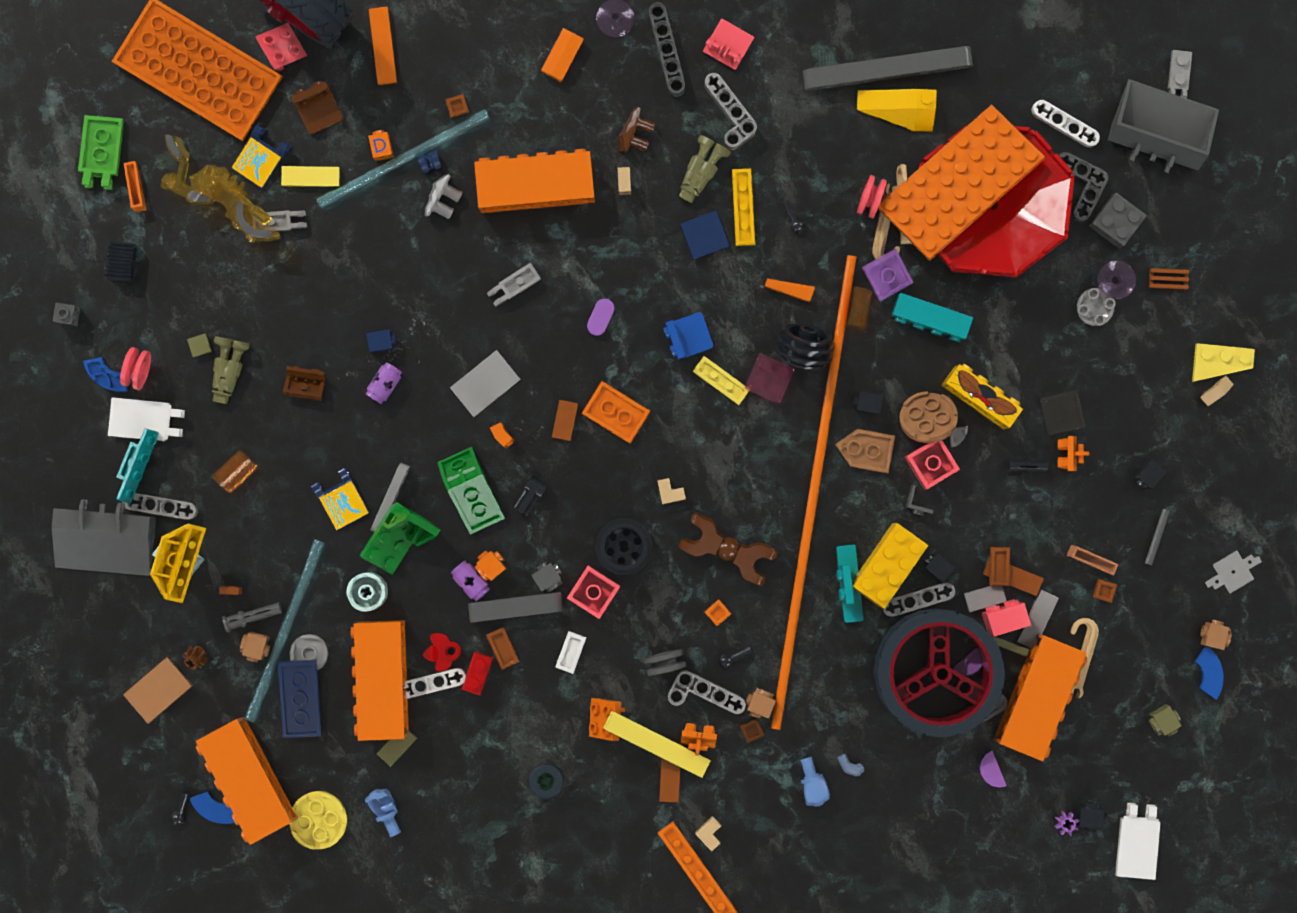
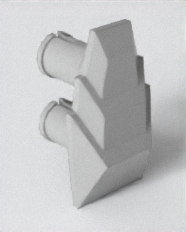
M449 174L443 175L433 183L429 201L425 208V216H430L431 212H436L447 219L451 217L454 208L440 202V197L443 194L458 202L462 191L448 184Z

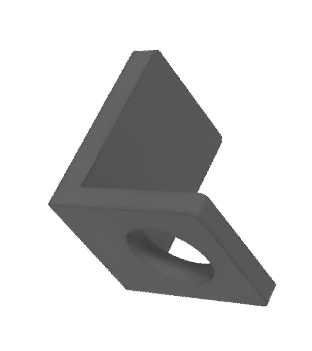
M911 485L906 508L913 509L912 513L922 516L924 512L933 514L934 510L912 505L916 486Z

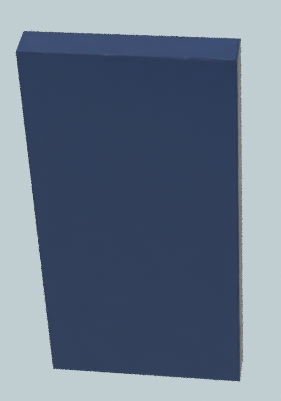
M317 659L278 661L283 738L322 736Z

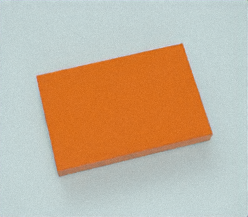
M601 381L582 412L583 415L630 444L650 413L648 409Z

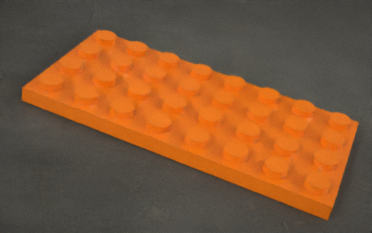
M158 0L148 1L112 60L114 64L241 141H244L283 78L279 73Z
M991 104L907 179V182H903L881 201L878 209L930 261L1045 159V156Z

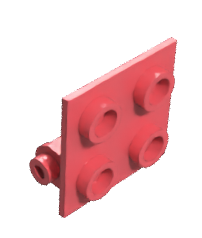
M721 18L713 34L707 40L703 52L736 70L754 37Z
M289 23L255 37L272 67L278 72L284 69L283 66L307 56Z

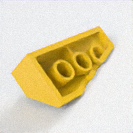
M860 90L857 94V110L876 118L887 120L892 124L900 125L911 131L933 132L937 90Z

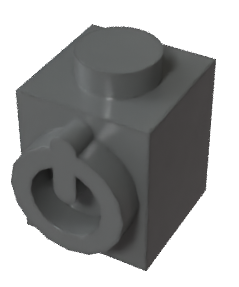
M544 562L536 567L538 571L531 575L540 590H545L547 593L562 584L560 580L562 579L560 576L562 571L557 564L553 566L552 562L550 564Z

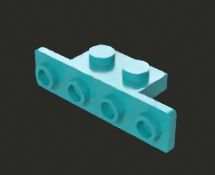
M145 428L138 444L130 442L116 476L124 480L117 495V500L129 504L132 502L153 447L156 444L159 432Z
M837 546V580L840 581L839 599L842 601L844 622L863 621L861 594L852 588V581L858 573L856 546Z

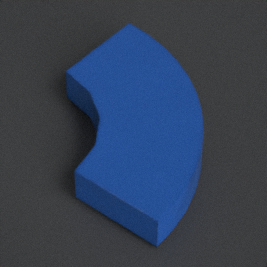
M103 357L83 361L88 375L103 388L116 392L129 391L128 387L122 386L120 383L121 372L111 370L106 365Z
M1205 646L1195 660L1202 671V683L1199 688L1217 700L1223 687V669L1217 655L1208 646Z
M209 791L189 798L193 807L204 818L220 824L235 823L232 818L233 812L231 808H228L225 803L214 799Z

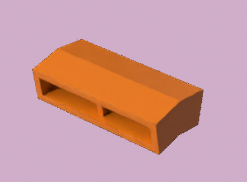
M563 28L541 69L543 74L561 82L584 39Z
M500 422L490 427L495 439L503 447L508 448L515 441L507 432L503 423Z

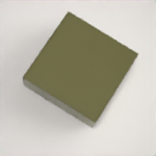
M206 333L187 339L193 358L212 352Z

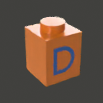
M378 130L373 132V135L368 136L375 161L394 157L388 132Z

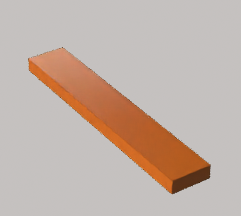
M674 821L658 831L661 839L714 913H738Z

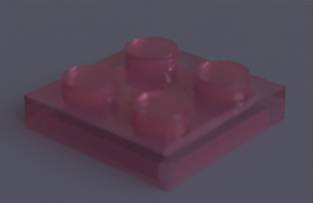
M759 353L744 389L779 404L795 368Z

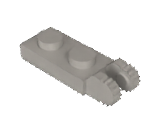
M1179 50L1171 52L1168 80L1169 93L1175 94V90H1180V96L1187 98L1192 52Z
M290 210L255 213L252 214L253 228L256 229L257 225L263 230L277 232L306 228L307 223H291V217L306 216V211L290 212Z
M529 263L499 282V285L488 291L487 295L490 297L501 289L504 291L505 295L493 303L496 307L541 280L533 265Z

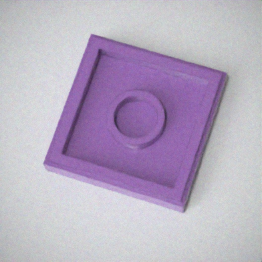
M896 249L862 267L879 301L886 299L913 283Z

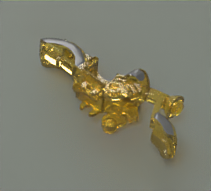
M165 135V143L169 153L180 163L177 174L175 172L167 173L161 179L160 187L162 189L172 190L178 195L185 197V200L191 204L209 205L215 201L222 203L227 209L225 216L233 221L231 224L237 230H242L246 234L245 237L253 244L255 242H269L280 239L279 232L263 230L256 225L252 215L262 225H268L272 221L271 216L260 206H255L246 197L248 193L243 190L245 182H241L237 186V175H233L229 179L230 172L226 167H217L215 164L206 165L196 174L189 176L191 186L185 184L190 153L186 150L180 137Z

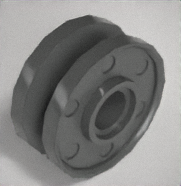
M683 650L666 651L644 658L645 664L654 663V667L647 670V675L663 674L686 667L685 661H676L677 657L683 655Z

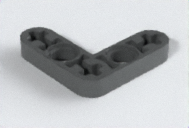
M1063 152L1059 157L1061 159L1067 157V162L1071 164L1076 161L1077 163L1073 166L1072 173L1075 178L1086 183L1072 211L1074 219L1082 222L1090 217L1107 184L1108 175L1104 170L1068 152ZM1084 165L1087 169L1086 174L1079 175L1077 173V166ZM1091 169L1094 171L1092 175L1098 176L1101 174L1103 181L1097 183L1096 178L1093 176L1088 179L1087 176L1090 174ZM1091 190L1095 193L1093 201L1086 199V191ZM1084 203L1091 205V207L1086 206L1084 210V213H1086V215L1079 217V212L1077 211V209H1082Z

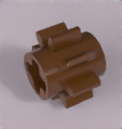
M189 646L182 656L185 658V665L193 670L197 667L202 669L208 660L205 657L207 655L205 649L200 646H195L194 648Z

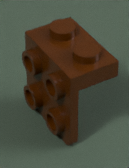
M317 81L311 85V88L307 90L300 89L291 96L293 104L297 107L303 123L311 135L343 120L342 113L326 81Z

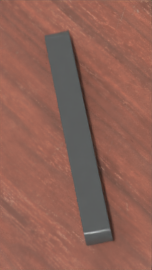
M962 46L810 68L802 72L805 90L813 91L972 67L973 61L970 46Z

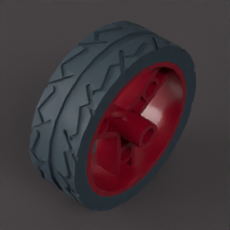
M258 0L267 7L266 12L279 22L285 20L300 32L327 48L333 46L341 34L340 31L345 29L355 14L343 0Z
M934 608L920 610L907 615L889 629L881 640L876 652L874 678L880 699L892 716L913 731L926 736L942 738L968 732L988 718L997 706L1002 694L1005 670L1002 654L997 642L985 627L973 618L961 613ZM950 627L963 632L976 645L983 665L981 685L950 668ZM928 628L927 666L895 685L894 664L901 647L912 635ZM937 638L943 640V645L940 648L934 646V641ZM935 652H943V663L934 661ZM952 674L957 677L953 686L947 684L951 680ZM927 675L933 681L923 686L920 678ZM912 682H917V690L910 692L909 685ZM963 682L968 684V689L965 692H961L959 688ZM938 685L944 686L971 702L960 712L941 718L921 716L912 712L905 705Z

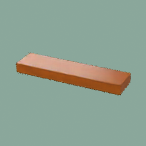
M388 7L369 9L377 82L378 85L397 83L389 10Z

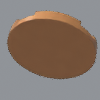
M928 391L920 392L909 397L904 402L899 416L900 425L904 433L915 441L922 443L938 442L947 438L955 430L958 422L957 408L953 401L944 394L928 393Z

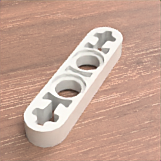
M1039 100L1032 106L1033 116L1083 146L1093 147L1099 142L1100 136L1096 130L1049 102ZM1041 105H1043L1044 111L1049 112L1051 109L1053 112L1049 115L1047 119L1045 118L1047 116V113L1042 112L1041 114H1039L1038 108H1036V106L1040 107ZM1054 114L1061 115L1062 123L1055 124L1052 116ZM1074 123L1079 127L1078 133L1073 134L1069 131L1070 124ZM1083 129H1085L1086 131L1083 134L1089 136L1090 134L1094 135L1093 139L1095 141H1091L1089 143L1087 142L1088 138L1086 136L1082 135L1081 138H1079L1078 136L1082 133Z
M455 668L407 680L403 688H409L408 683H412L411 688L414 694L411 695V691H407L406 699L460 686L464 683L466 673L461 668ZM455 672L463 675L460 682L454 679L450 680L451 685H448V679L445 674L449 673V677L454 676ZM437 676H441L444 679V685L441 687H437L434 684V678ZM417 681L425 683L426 688L424 691L419 692L416 690L415 684Z

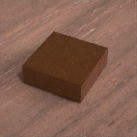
M757 718L739 725L747 743L765 736Z

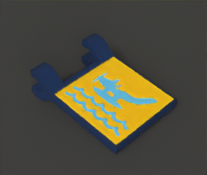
M256 125L231 169L263 189L291 146L282 141L278 149H274L260 139L266 129Z
M347 468L338 472L343 482L326 491L323 490L320 482L311 486L336 531L370 514Z

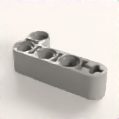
M710 73L705 78V89L734 126L725 134L724 145L729 150H735L755 135L757 124L721 76L717 73ZM710 80L713 82L717 81V88L714 85L710 86ZM722 94H726L730 97V100L722 102L719 97ZM738 109L742 115L735 118L732 116L731 111ZM749 124L753 127V131L746 133L743 130V126ZM730 136H735L738 139V142L736 144H730L727 138Z
M689 670L678 672L668 692V700L675 706L681 705L685 701L688 692H691L735 714L742 713L746 707L745 701L741 696ZM688 674L690 676L689 683L682 684L679 681L680 676ZM701 682L706 683L708 686L707 690L703 693L697 690V685ZM674 691L682 694V698L679 701L671 699V694ZM717 691L724 692L725 697L722 701L714 699V694ZM731 695L730 700L734 702L740 700L742 706L733 709L732 703L728 702L727 706L724 704L728 701V696Z

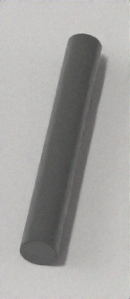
M1162 509L1145 564H1153L1170 513L1169 510Z

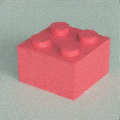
M942 440L927 443L904 457L924 490L929 489L960 470Z
M588 565L567 599L600 619L620 588V585Z
M1015 599L1004 602V606L1001 607L997 605L986 607V611L981 612L986 630L991 636H998L1031 626L1025 603L1018 602Z

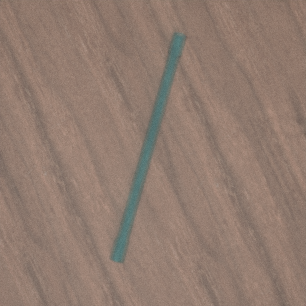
M484 109L470 116L469 119L349 183L316 198L322 209L348 193L472 127L488 121L490 118Z
M317 539L313 541L307 562L257 690L244 719L255 722L261 703L313 570L324 548L325 543Z

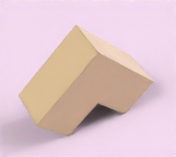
M630 167L618 168L619 195H631Z
M1224 376L1213 387L1204 392L1200 398L1209 406L1224 396L1234 384L1227 376Z
M669 478L657 481L662 504L686 499L684 488L672 490Z
M712 816L695 832L711 851L720 844V841L713 833L721 827V824Z

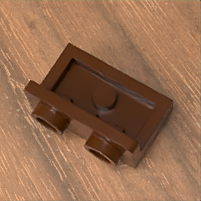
M287 366V377L283 395L321 401L326 383L325 372L318 369L309 370L299 366Z

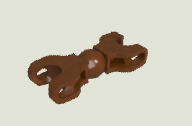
M699 513L692 514L691 522L701 529L702 537L696 541L686 538L682 539L678 544L680 549L693 556H702L706 553L716 555L717 553L722 560L733 561V564L740 568L745 580L760 586L765 584L766 578L764 574L755 569L754 563L762 557L770 560L776 559L779 554L776 549L762 542H756L751 545L741 543L740 545L734 538H723L724 535L717 531L716 524L711 518Z

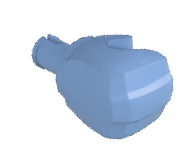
M812 757L801 759L800 761L805 773L801 783L804 784L806 805L821 806L830 799L826 780L823 774L816 773Z
M388 789L372 791L365 798V803H368L371 810L378 816L376 821L384 822L390 837L399 834L401 830L394 818L398 811L391 792Z

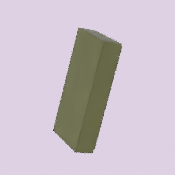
M992 636L998 646L1023 656L1028 655L1029 649Z
M406 728L405 732H408V736L405 739L389 740L377 753L390 767L417 739Z

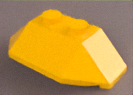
M188 523L161 537L150 575L164 599L183 603L206 528Z

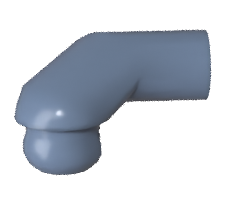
M846 753L837 757L845 773L860 776L864 772V766L860 763H850Z

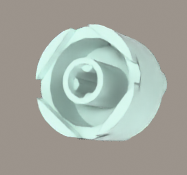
M372 572L356 575L347 586V597L351 605L359 611L367 612L381 607L388 596L387 583L380 575ZM369 587L372 594L366 597L363 589Z

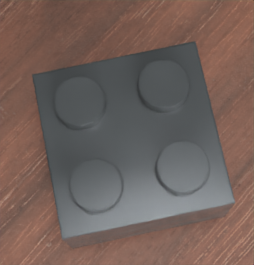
M1114 193L1090 223L1089 227L1120 249L1127 243L1147 215L1118 193Z

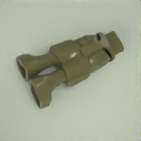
M702 135L698 138V143L700 144L698 155H693L688 164V170L679 197L690 203L693 202L695 196H699L708 181L715 175L718 170L717 166H715L717 161L721 157H729L731 154L730 150L716 143L709 160L705 162L704 159L715 142Z
M215 336L214 342L220 346V357L215 358L212 385L214 395L212 401L227 404L228 398L232 396L236 386L237 378L240 376L243 365L239 362L241 355L249 349L250 343ZM233 347L232 359L228 360L230 350Z

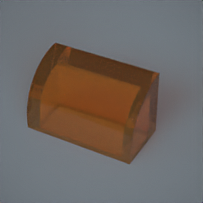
M861 287L853 289L846 326L865 330L873 291Z
M239 450L211 477L227 492L232 493L258 466L243 450Z

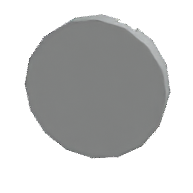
M313 634L302 635L297 638L290 649L291 661L317 659L318 670L325 665L329 656L328 646L325 641Z

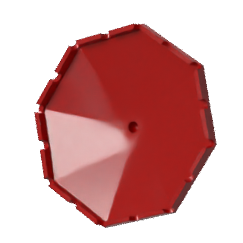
M1014 126L1045 156V159L938 253L939 257L952 272L1018 277L1068 239L1075 176L1059 155L1053 153L1052 147L1037 130L1035 132L1030 127ZM963 127L961 130H959L957 133H955L952 137H950V138L948 139V142H950V141H951L957 134H959L965 127ZM941 144L931 153L923 158V161L920 163L919 168L923 164H925L932 156H934L940 149H942L945 145Z

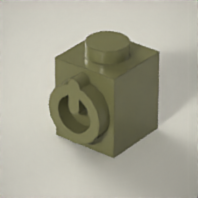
M1166 704L1149 714L1151 717L1149 723L1158 736L1161 734L1171 736L1177 733L1178 728L1181 727L1179 714Z

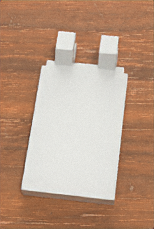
M112 398L108 436L141 439L144 429L147 428L159 432L158 441H167L168 436L182 437L183 429L169 428L170 417L184 418L185 410L171 409L170 403Z
M1127 803L1126 816L1124 818L1120 817L1115 875L1155 880L1160 821L1156 819L1157 807L1146 804L1144 818L1137 817L1138 805Z

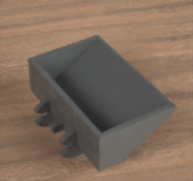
M1128 79L1111 125L1108 140L1132 148L1130 154L1131 161L1135 160L1139 151L1150 154L1149 160L1153 162L1156 157L1165 159L1164 172L1169 173L1170 167L1174 163L1199 170L1209 156L1219 109Z
M81 499L79 510L53 508L52 538L55 568L150 576L156 517L125 514V503L117 504L116 513H107L106 504H100L99 512L88 511V500Z

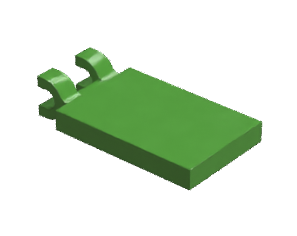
M84 116L78 172L83 173L82 185H85V188H93V177H101V187H104L106 190H112V176H118L124 127L123 118Z

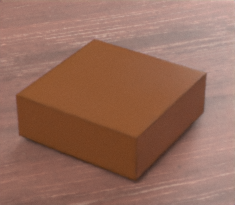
M464 94L445 99L451 119L469 113Z
M1097 579L1092 597L1112 603L1117 584Z
M221 586L219 587V594L240 595L242 594V587Z

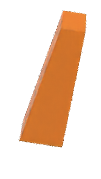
M137 162L124 163L131 209L135 213L146 211Z
M767 279L764 286L808 303L815 289L813 286Z

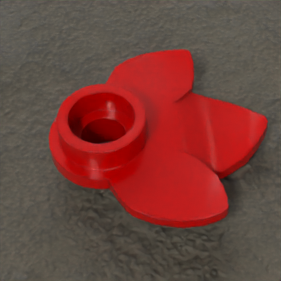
M431 634L430 639L433 645L425 650L423 656L429 661L436 662V671H445L450 668L452 661L459 658L461 647L458 643L450 641L444 634ZM450 647L455 649V653L453 655L449 654L448 649Z

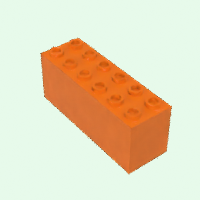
M576 149L575 153H567L564 150L556 151L554 155L541 152L536 153V156L529 157L528 154L517 155V158L510 159L509 156H499L498 160L479 158V161L474 162L478 208L481 213L595 203L591 154L586 149Z
M405 620L354 623V627H351V639H354L351 655L352 658H355V666H352V677L356 678V685H353V697H356L353 714L354 717H357V724L354 725V735L358 736V741L405 739L408 736L405 728L409 730L408 699H406L407 688H403L407 681Z
M1037 633L1038 643L1034 645L1033 649L1030 648L993 740L1043 761L1050 754L1051 747L1049 745L1051 740H1055L1058 729L1056 728L1058 723L1064 719V708L1072 699L1073 693L1071 691L1073 686H1076L1079 682L1080 675L1078 673L1080 668H1084L1087 662V657H1085L1087 653Z
M245 717L235 719L196 741V749L200 756H204L206 769L215 777L214 784L219 791H222L224 795L223 801L228 808H231L233 812L232 818L236 825H240L242 829L241 835L246 843L248 842L251 845L298 819Z

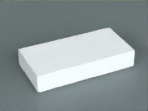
M568 631L555 667L573 674L587 637Z

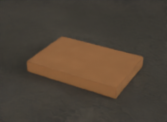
M166 657L123 695L149 724L193 685L173 661Z

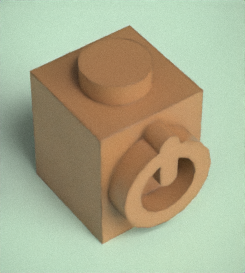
M1212 620V623L1206 622L1205 626H1202L1200 633L1202 637L1201 645L1224 650L1230 644L1231 629L1224 626V622Z
M249 632L248 635L244 634L240 645V652L242 655L247 656V660L258 662V660L264 659L269 654L270 645H268L270 637L255 632Z
M756 688L752 695L748 694L745 704L748 705L749 715L759 719L761 716L769 718L776 702L773 698L774 694Z

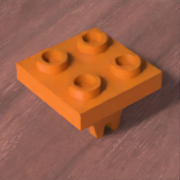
M591 698L589 737L619 741V736L603 729L611 711L621 715V712H625V708H621V702Z

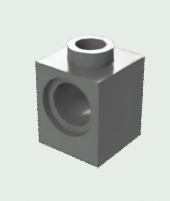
M55 303L53 322L78 326L80 307Z

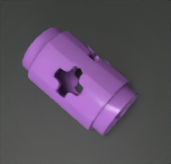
M386 362L384 366L380 367L367 387L366 395L382 404L383 401L388 399L400 381L402 372Z
M463 561L451 572L454 581L475 602L480 600L490 590L489 584L466 561ZM468 577H474V585L466 584L468 582Z

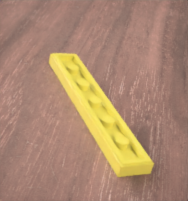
M611 711L603 729L703 778L711 761L701 755H695V752Z

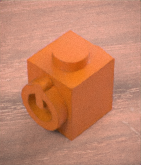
M484 551L477 557L479 561L475 566L485 581L488 579L492 581L507 568L502 563L504 561L503 557L498 552L494 553L493 551L489 553Z

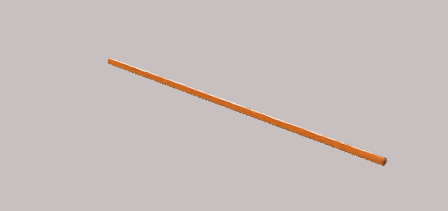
M847 255L833 341L835 348L832 351V361H830L771 724L772 729L778 730L781 729L857 258L851 255Z

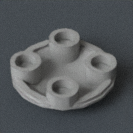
M1091 288L1084 291L1079 297L1077 313L1086 324L1091 326L1103 325L1113 315L1115 300L1106 290Z

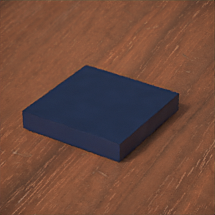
M717 211L680 224L693 260L729 247Z

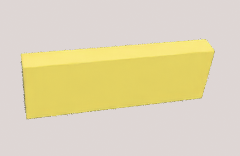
M282 166L281 185L340 187V167Z
M703 356L693 370L696 375L738 405L750 391L749 388L705 356Z

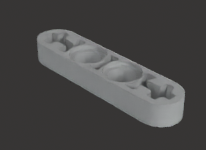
M403 463L399 464L371 527L372 532H375L390 506L395 503L410 466Z
M135 493L133 499L141 501V497H143L141 502L142 509H139L140 504H132L131 507L129 503H125V508L128 510L180 519H193L198 513L197 506L191 502ZM149 499H153L156 503L153 510L146 508V501ZM168 502L173 503L175 506L172 513L165 511V505ZM179 503L181 504L180 508H188L189 505L193 513L187 516L186 512L179 511Z
M950 583L937 584L892 598L889 602L892 605L899 604L897 600L901 599L903 611H900V607L895 608L894 613L887 611L886 608H882L884 614L890 617L952 599L955 595V588ZM944 586L951 588L949 596L946 597L945 594L938 595L940 599L937 600L935 588H937V592L943 591ZM926 591H930L933 594V599L930 602L923 600L922 596ZM907 597H912L915 600V604L911 608H907L904 604Z

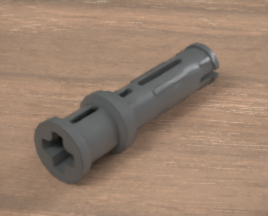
M277 602L249 612L239 611L238 614L229 617L225 615L222 616V620L228 633L231 629L241 626L244 628L248 626V623L282 614V608L280 603Z

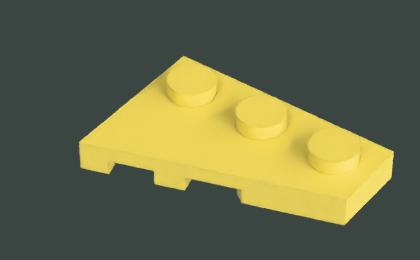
M1197 343L1195 346L1192 382L1252 369L1255 349Z

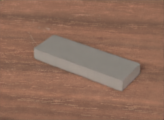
M1040 589L1028 615L1031 626L1022 628L1016 642L1033 649L1034 645H1037L1039 638L1036 635L1037 633L1042 635L1059 599L1058 597Z

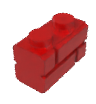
M477 651L474 652L462 690L481 695L494 657Z

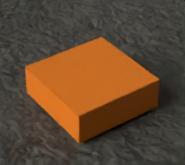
M719 599L704 611L716 626L731 615Z

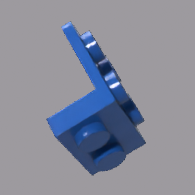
M698 312L675 321L665 322L664 333L667 339H671L672 345L670 349L673 357L677 356L678 360L713 347V342L702 313Z

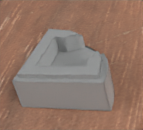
M968 426L956 427L952 434L949 435L950 448L959 445L965 439Z

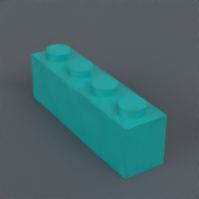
M903 293L898 294L891 314L892 317H895L896 322L902 324L909 322L913 324L914 328L920 330L927 328L931 330L932 334L942 336V334L950 336L949 339L955 342L964 341L967 338L973 320L971 316Z

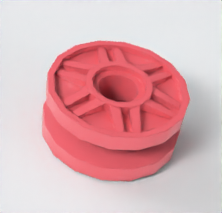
M873 175L869 176L857 210L858 214H862L866 207L870 208V218H874L887 183V180L882 179L878 186H875V176Z
M134 347L129 349L121 369L120 383L122 386L128 387L132 382L133 389L140 390L143 387L151 364V353L144 350L139 356V349Z

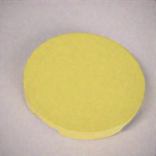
M323 791L307 793L299 798L292 807L298 819L290 823L291 833L296 841L306 848L325 849L331 847L340 840L346 830L347 813L345 807L337 797Z

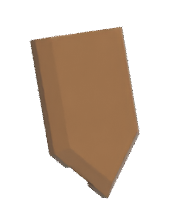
M857 429L835 444L850 467L889 473L895 440L894 435Z

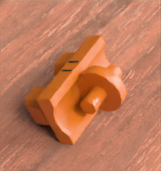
M1068 436V438L1058 440V450H1068V457H1058V468L1077 471V456L1078 463H1084V456H1089V452H1084V444H1078L1077 452V437Z
M686 724L685 729L682 730L681 744L688 745V749H694L697 756H699L700 750L707 751L708 747L715 748L717 734H715L714 726H704L703 733L696 732L695 724Z

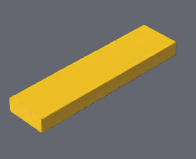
M751 168L732 169L736 246L755 245Z

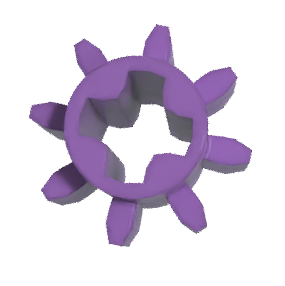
M1062 811V816L1059 818L1055 817L1058 824L1054 827L1057 829L1061 828V835L1067 832L1072 836V831L1078 830L1076 823L1079 820L1072 819L1074 815L1072 812L1067 816ZM1066 819L1070 822L1067 828L1063 825Z

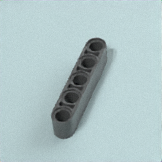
M656 2L649 8V18L668 92L671 96L679 97L684 93L685 82L666 8L662 3ZM659 9L663 14L660 17H656L652 12ZM665 28L668 32L665 35H659L657 30ZM670 46L672 52L665 54L662 52V48ZM673 64L677 67V70L669 72L666 67ZM679 83L682 88L675 91L671 88V85Z
M561 592L472 602L468 603L470 622H480L563 611Z

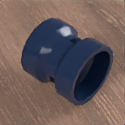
M436 150L430 152L429 155L422 154L418 156L423 174L429 173L432 169H442Z

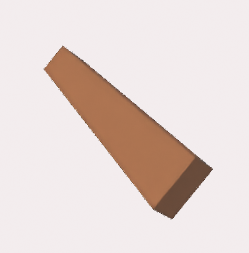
M1074 545L1070 546L1066 555L1110 575H1114L1118 564Z

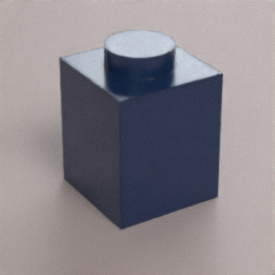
M389 329L366 333L370 353L394 350V345L397 344L395 333H391Z

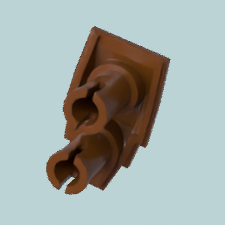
M640 107L634 108L628 121L624 124L622 132L618 135V151L620 152L628 151L630 146L644 152L648 147L649 140L635 136L634 133L636 128L651 134L655 122L640 117Z

